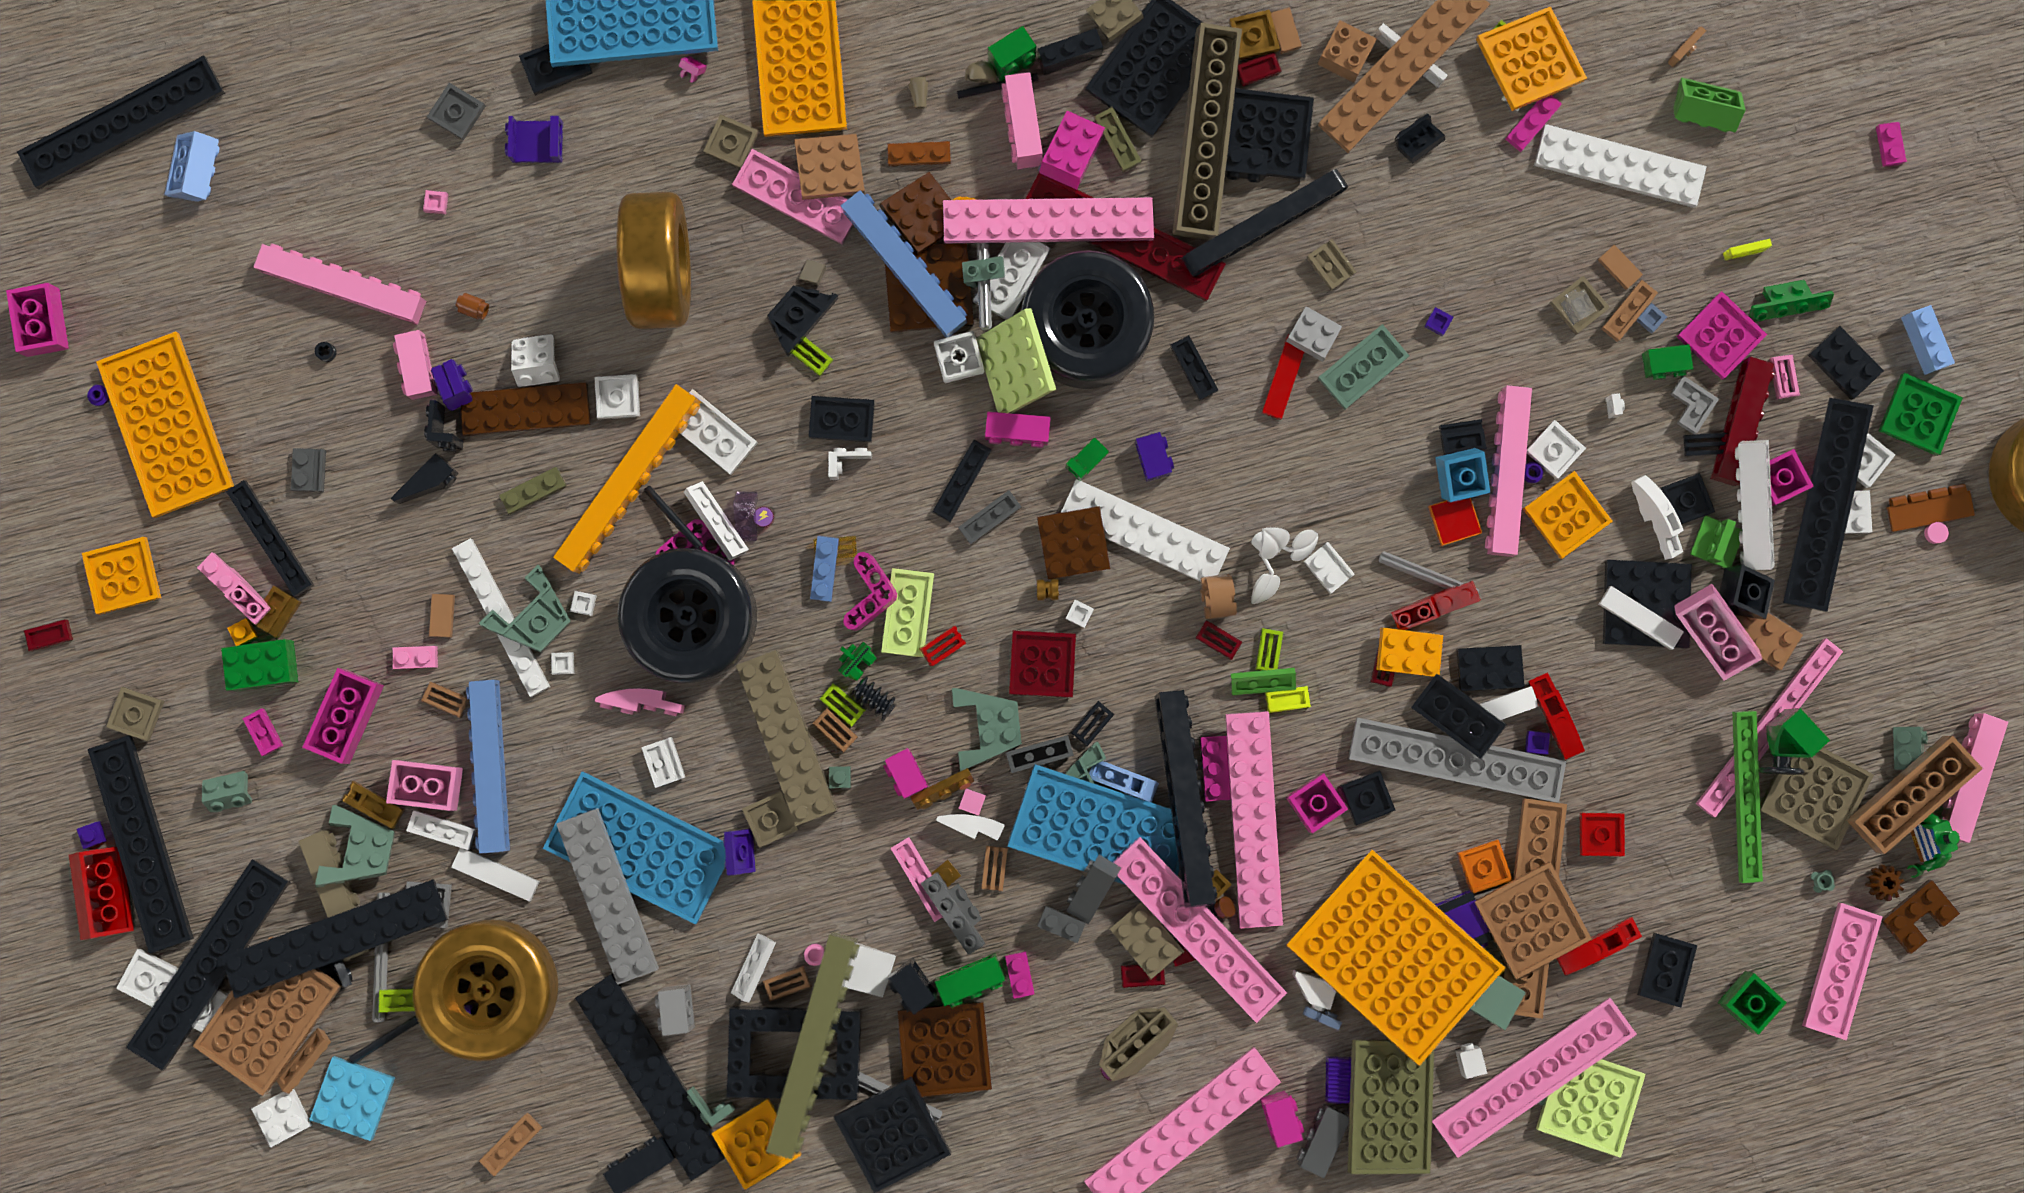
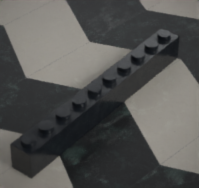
M1184 690L1159 692L1154 697L1185 908L1215 904L1217 890L1215 886L1213 887L1212 883L1214 869L1209 862L1211 848L1209 843L1206 842L1208 828L1206 822H1203L1202 814L1205 809L1203 801H1200L1201 782L1199 779L1197 780L1196 771H1198V761L1194 758L1193 754L1195 741L1190 733L1192 720L1187 713L1189 700Z

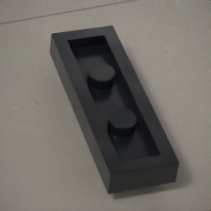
M1188 335L1171 344L1170 347L1198 400L1201 401L1218 392V388L1190 336Z

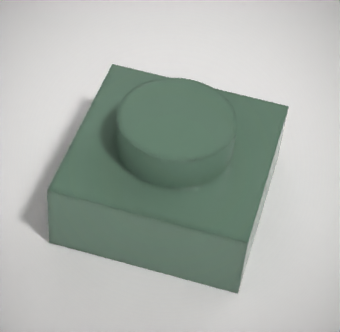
M851 766L829 767V788H851Z

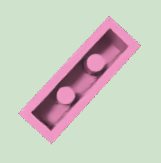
M420 330L394 335L395 342H393V348L396 355L398 354L400 362L397 363V368L400 375L403 376L404 382L401 383L404 395H407L412 400L437 395L435 381L431 373L432 367L425 334Z

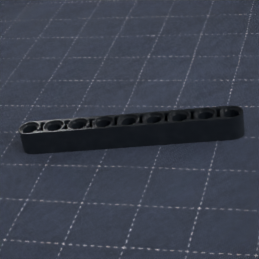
M1334 169L1184 255L1181 260L1192 277H1196L1338 196L1348 188V185L1338 169Z

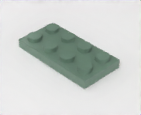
M1382 324L1320 375L1318 379L1342 408L1346 410L1410 355Z

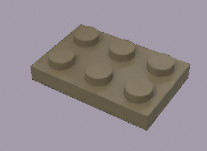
M1142 902L1137 904L1109 928L1151 979L1184 952Z

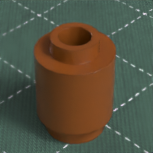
M464 293L457 298L456 307L459 313L477 320L479 318H486L489 304L484 299L468 293Z

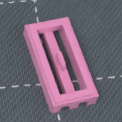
M1793 355L1770 358V363H1774L1773 382L1776 399L1799 396ZM1784 360L1787 361L1792 392L1789 391L1788 377L1785 369Z

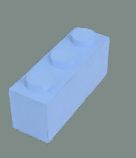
M1931 305L1901 317L1924 375L1955 364Z

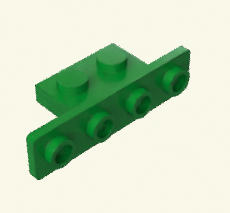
M1805 280L1767 286L1763 288L1762 292L1767 303L1751 306L1749 317L1754 322L1824 310L1830 308L1834 293L1833 291L1812 294Z

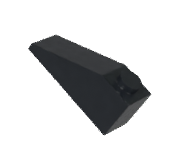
M435 453L390 499L401 504L444 489L456 481V476L459 473L442 456Z

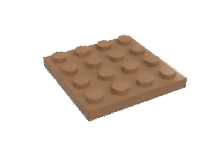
M1551 862L1533 869L1474 901L1496 946L1516 980L1592 939Z

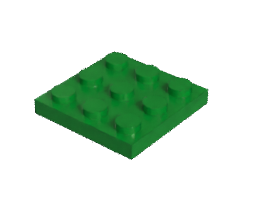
M1903 373L1899 378L1878 431L1938 456L1942 452L1963 397Z

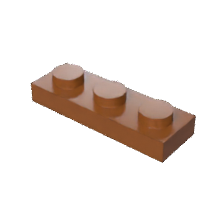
M950 141L888 144L889 166L951 164Z

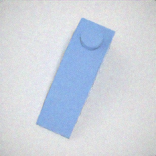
M1104 761L1093 765L1089 772L1092 780L1151 803L1159 785L1154 780Z

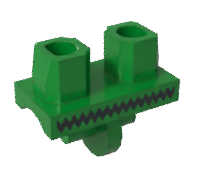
M864 642L858 647L851 644L848 649L841 646L840 650L843 654L839 660L843 665L838 671L846 678L848 676L858 681L863 672L856 666L861 660L870 666L876 660V657L870 651L871 648Z

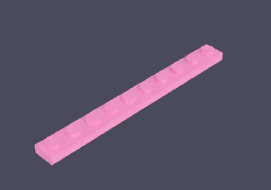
M1827 638L1819 643L1758 722V761L1769 749L1766 726L1784 709L1800 708L1843 653L1841 649ZM1734 755L1696 803L1711 817H1716L1735 793Z

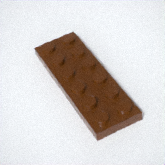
M586 382L470 392L473 399L472 402L461 405L464 436L591 425L588 384Z

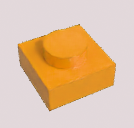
M248 618L227 627L236 646L244 645L258 638Z

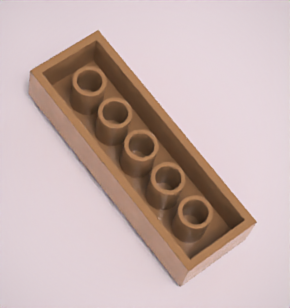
M1942 736L1846 821L1876 853L1886 854L1983 768L1954 736Z

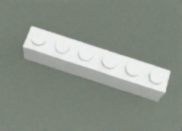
M1769 440L1742 441L1735 448V458L1739 460V468L1736 469V479L1740 481L1737 499L1738 502H1741L1742 509L1738 511L1739 523H1742L1743 531L1739 532L1740 544L1743 543L1744 550L1740 554L1741 564L1753 570H1771L1775 564Z

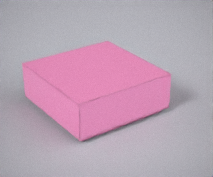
M426 190L423 211L425 213L446 215L447 192Z
M966 788L959 809L979 816L986 795Z

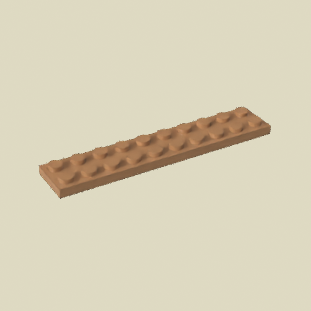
M1437 0L1319 122L1318 126L1349 153L1490 6V3L1487 0Z
M1523 798L1513 880L1547 862H1551L1559 877L1567 804ZM1504 961L1503 966L1505 969L1503 970L1502 978L1526 992L1514 1015L1543 1019L1549 962L1516 980Z

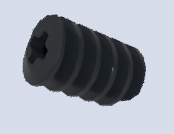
M866 676L857 684L850 696L855 693V701L862 698L861 706L869 703L867 710L872 711L876 709L874 715L877 717L883 714L881 720L884 722L896 706L894 704L895 697L893 696L888 700L889 692L881 695L882 687L873 689L875 682L866 684L868 680Z

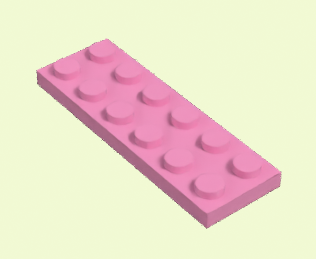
M754 149L750 151L732 183L734 188L842 245L853 227V224L841 209V205L848 199L841 196L802 200L799 173Z
M1838 902L1802 1026L1847 1040L1882 916Z

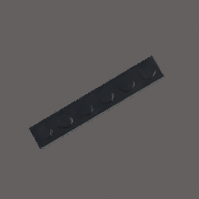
M243 480L227 490L226 493L293 596L298 597L313 587V582L248 482Z

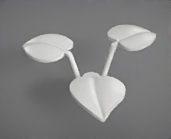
M1263 528L1262 532L1257 533L1253 537L1252 545L1260 551L1259 556L1267 566L1269 574H1263L1257 580L1251 596L1252 604L1269 599L1279 588L1280 578L1274 575V571L1267 559L1275 557L1281 549L1292 552L1291 559L1293 561L1305 559L1314 550L1318 541V533L1313 530L1302 531L1293 540L1292 547H1286L1290 534L1282 528Z

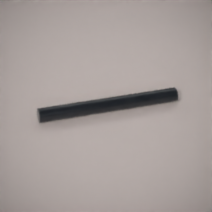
M1037 73L1030 74L1032 82L1039 81ZM1005 80L957 91L958 99L1001 90Z
M647 486L644 492L695 549H702L704 545L654 489L651 486Z
M416 1015L349 1056L350 1061L353 1064L419 1024Z

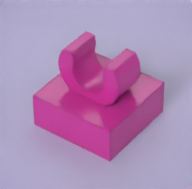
M691 56L682 58L679 63V67L682 68L680 77H686L687 72L691 74L690 82L693 83L698 79L699 75L705 73L707 66Z

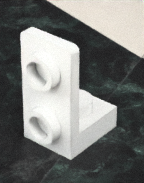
M834 448V452H829V479L839 480V474H842L843 469L842 461H839V459H872L871 451H867V448H855V451H846L845 448Z

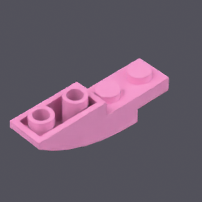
M211 552L197 567L255 625L271 610L256 590L215 553Z
M623 689L605 693L595 698V702L601 703V708L612 710L613 706L621 708L620 712L633 715L634 711L640 712L642 704H644L643 709L656 712V708L665 709L664 714L677 716V713L683 714L685 705L665 701L667 692L653 689Z

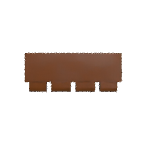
M1964 483L1949 486L1948 490L1946 487L1928 490V492L1908 494L1907 497L1903 495L1889 498L1890 507H1887L1892 532L1929 525L1935 522L1975 516L1971 493L1967 491Z

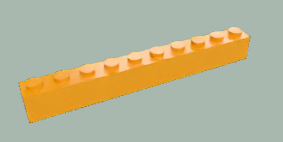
M677 384L673 387L553 558L578 574L587 569L590 564V558L593 554H597L600 551L601 543L605 537H609L612 534L615 523L618 519L620 520L624 517L627 506L630 502L632 503L639 495V489L642 485L648 483L654 468L660 466L663 461V455L667 450L672 449L678 434L684 432L687 428V422L690 417L696 415L699 411L701 403L699 399Z

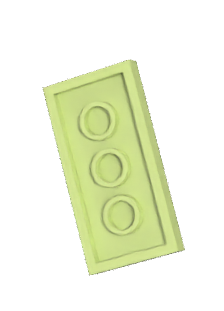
M892 568L890 582L897 591V599L887 608L882 653L924 658L919 648L926 644L934 573Z

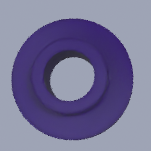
M95 385L89 389L87 397L91 404L103 406L109 401V396L104 386ZM100 392V397L96 399V393Z
M1535 462L1526 464L1524 480L1528 483L1539 482L1543 477V468ZM1529 470L1535 471L1534 477L1529 475Z

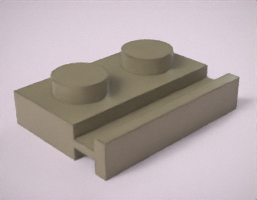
M1330 239L1326 244H1323L1307 256L1308 261L1331 291L1357 272L1333 239Z

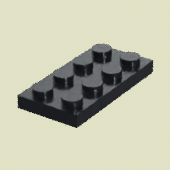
M1437 673L1411 707L1479 759L1484 757L1507 726L1506 723Z

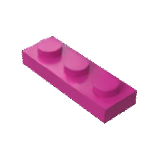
M1552 95L1538 100L1505 140L1522 152L1562 103Z

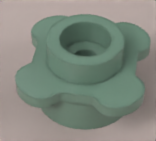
M1824 870L1821 873L1813 872L1811 874V879L1814 881L1813 890L1815 892L1821 893L1822 890L1832 891L1834 889V879L1830 870Z

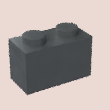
M1045 905L1037 927L1078 943L1086 923Z

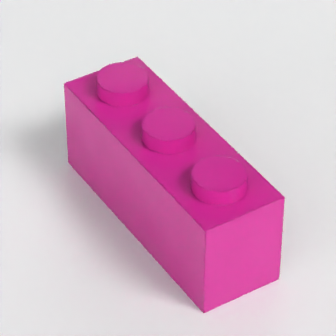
M987 412L985 440H989L990 444H1002V441L1010 442L1012 446H1023V443L1031 444V447L1043 448L1044 445H1048L1050 417Z

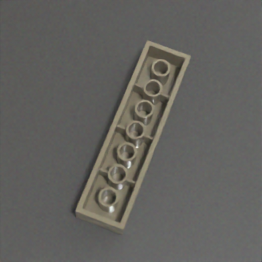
M775 650L736 665L795 826L837 811L838 809L779 651Z

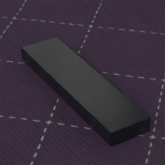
M973 439L932 513L951 523L992 449Z

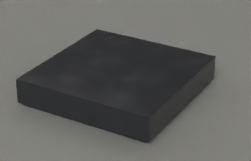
M1700 473L1660 488L1673 506L1681 525L1716 512Z
M1380 770L1340 785L1355 826L1396 811Z

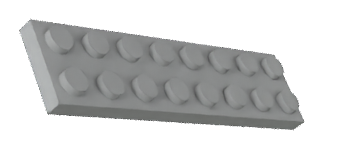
M596 808L557 823V828L617 984L658 970L657 961L599 809Z

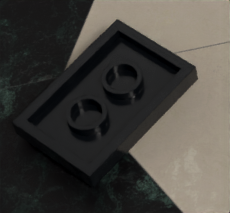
M549 44L519 55L535 96L593 74L589 63L552 67Z
M1841 326L1835 328L1808 354L1814 363L1850 400L1855 399L1884 372Z
M811 396L809 439L872 443L875 400Z
M1522 645L1456 649L1459 690L1473 691L1525 687Z
M1653 933L1637 995L1681 1008L1697 945Z

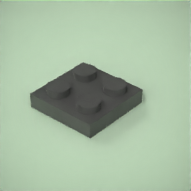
M448 83L427 115V118L464 140L486 105L453 84Z

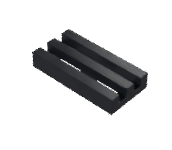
M1727 433L1684 435L1685 457L1723 454L1724 450L1689 451V448L1725 446L1726 442L1689 443L1688 440L1722 438Z
M1097 701L1071 734L1088 747L1114 716V713ZM1100 707L1102 710L1088 725V727L1083 731V733L1079 735L1077 732L1091 717V715L1096 711V709ZM1106 712L1108 716L1086 741L1084 737Z

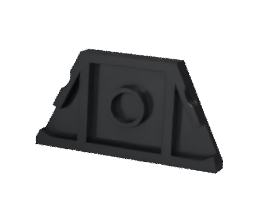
M793 285L770 311L767 319L788 357L838 300L837 294L819 293V290H807Z

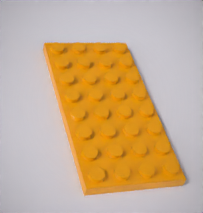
M752 0L764 136L847 130L836 0Z
M175 331L96 361L153 518L210 498L234 487L178 332Z

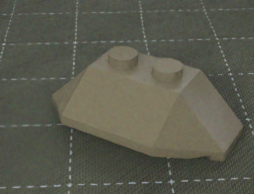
M1165 1007L1159 1009H1138L1106 1037L1102 1058L1099 1063L1100 1067L1112 1081L1137 1074L1169 1046L1178 1027L1177 1021Z

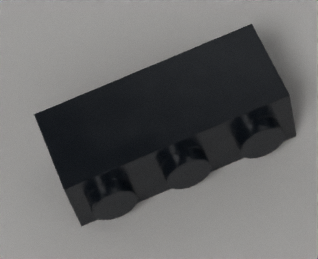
M1095 28L1037 48V59L1045 76L1102 56L1103 45Z
M663 1136L659 1138L651 1137L644 1142L645 1146L640 1150L635 1147L625 1154L627 1158L620 1162L616 1159L606 1166L607 1170L603 1173V1176L613 1193H623L673 1162L676 1157Z

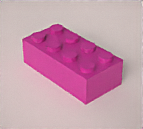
M337 668L302 748L338 763L350 764L384 685L349 670Z

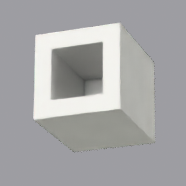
M1473 1043L1461 1045V1049L1455 1050L1461 1075L1464 1078L1468 1079L1487 1074L1480 1047L1474 1046Z

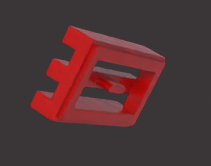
M952 626L919 649L928 664L934 666L965 645L966 642L961 638L962 635L958 633L957 627ZM953 633L954 636L952 638H950L949 640H947L931 652L928 653L926 651L927 649H929L930 647H932L933 645H935L936 643H938L939 641ZM954 641H958V643H956L954 646H952L951 648H949L933 660L931 659L932 656L940 652L942 649H944Z

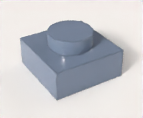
M1651 303L1636 321L1652 334L1667 316Z

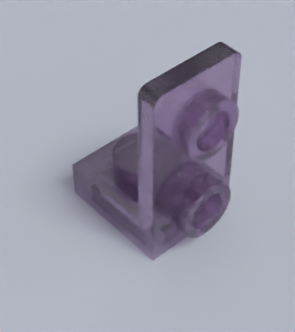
M736 492L734 498L735 530L743 541H756L758 538L755 509L758 501L757 492Z

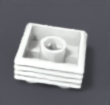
M974 331L934 341L944 383L984 373V366ZM957 353H960L961 356H965L962 358L961 362H958V360L953 359L956 357Z

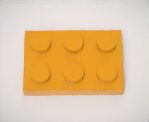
M1380 628L1377 670L1434 677L1436 673L1440 675L1443 635Z

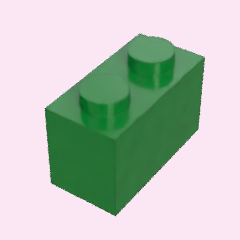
M1690 344L1648 349L1642 353L1645 378L1653 377V380H1662L1667 375H1674V378L1687 376V373L1693 370Z

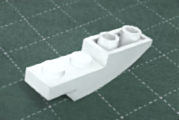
M1646 475L1632 481V489L1638 501L1640 513L1643 516L1644 522L1652 520L1653 529L1659 540L1660 550L1665 560L1672 559L1681 554L1683 549L1677 534L1684 530L1667 497Z

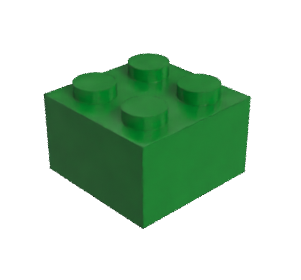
M1021 26L988 47V63L994 66L997 77L1000 81H1003L1005 76L1017 74L1023 68L1026 70L1034 65L1037 46L1024 26Z
M1744 971L1717 1003L1749 1032L1759 1035L1787 1002L1755 973Z

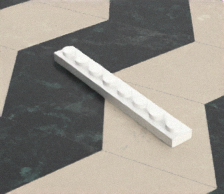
M470 538L453 547L452 550L486 614L493 609L510 624L515 618L473 539ZM497 634L529 696L533 697L550 688L531 649Z

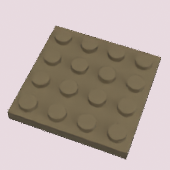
M1824 748L1812 758H1791V768L1804 769L1805 773L1803 775L1775 774L1760 804V812L1833 850H1838L1850 825L1846 820L1857 811L1874 774Z

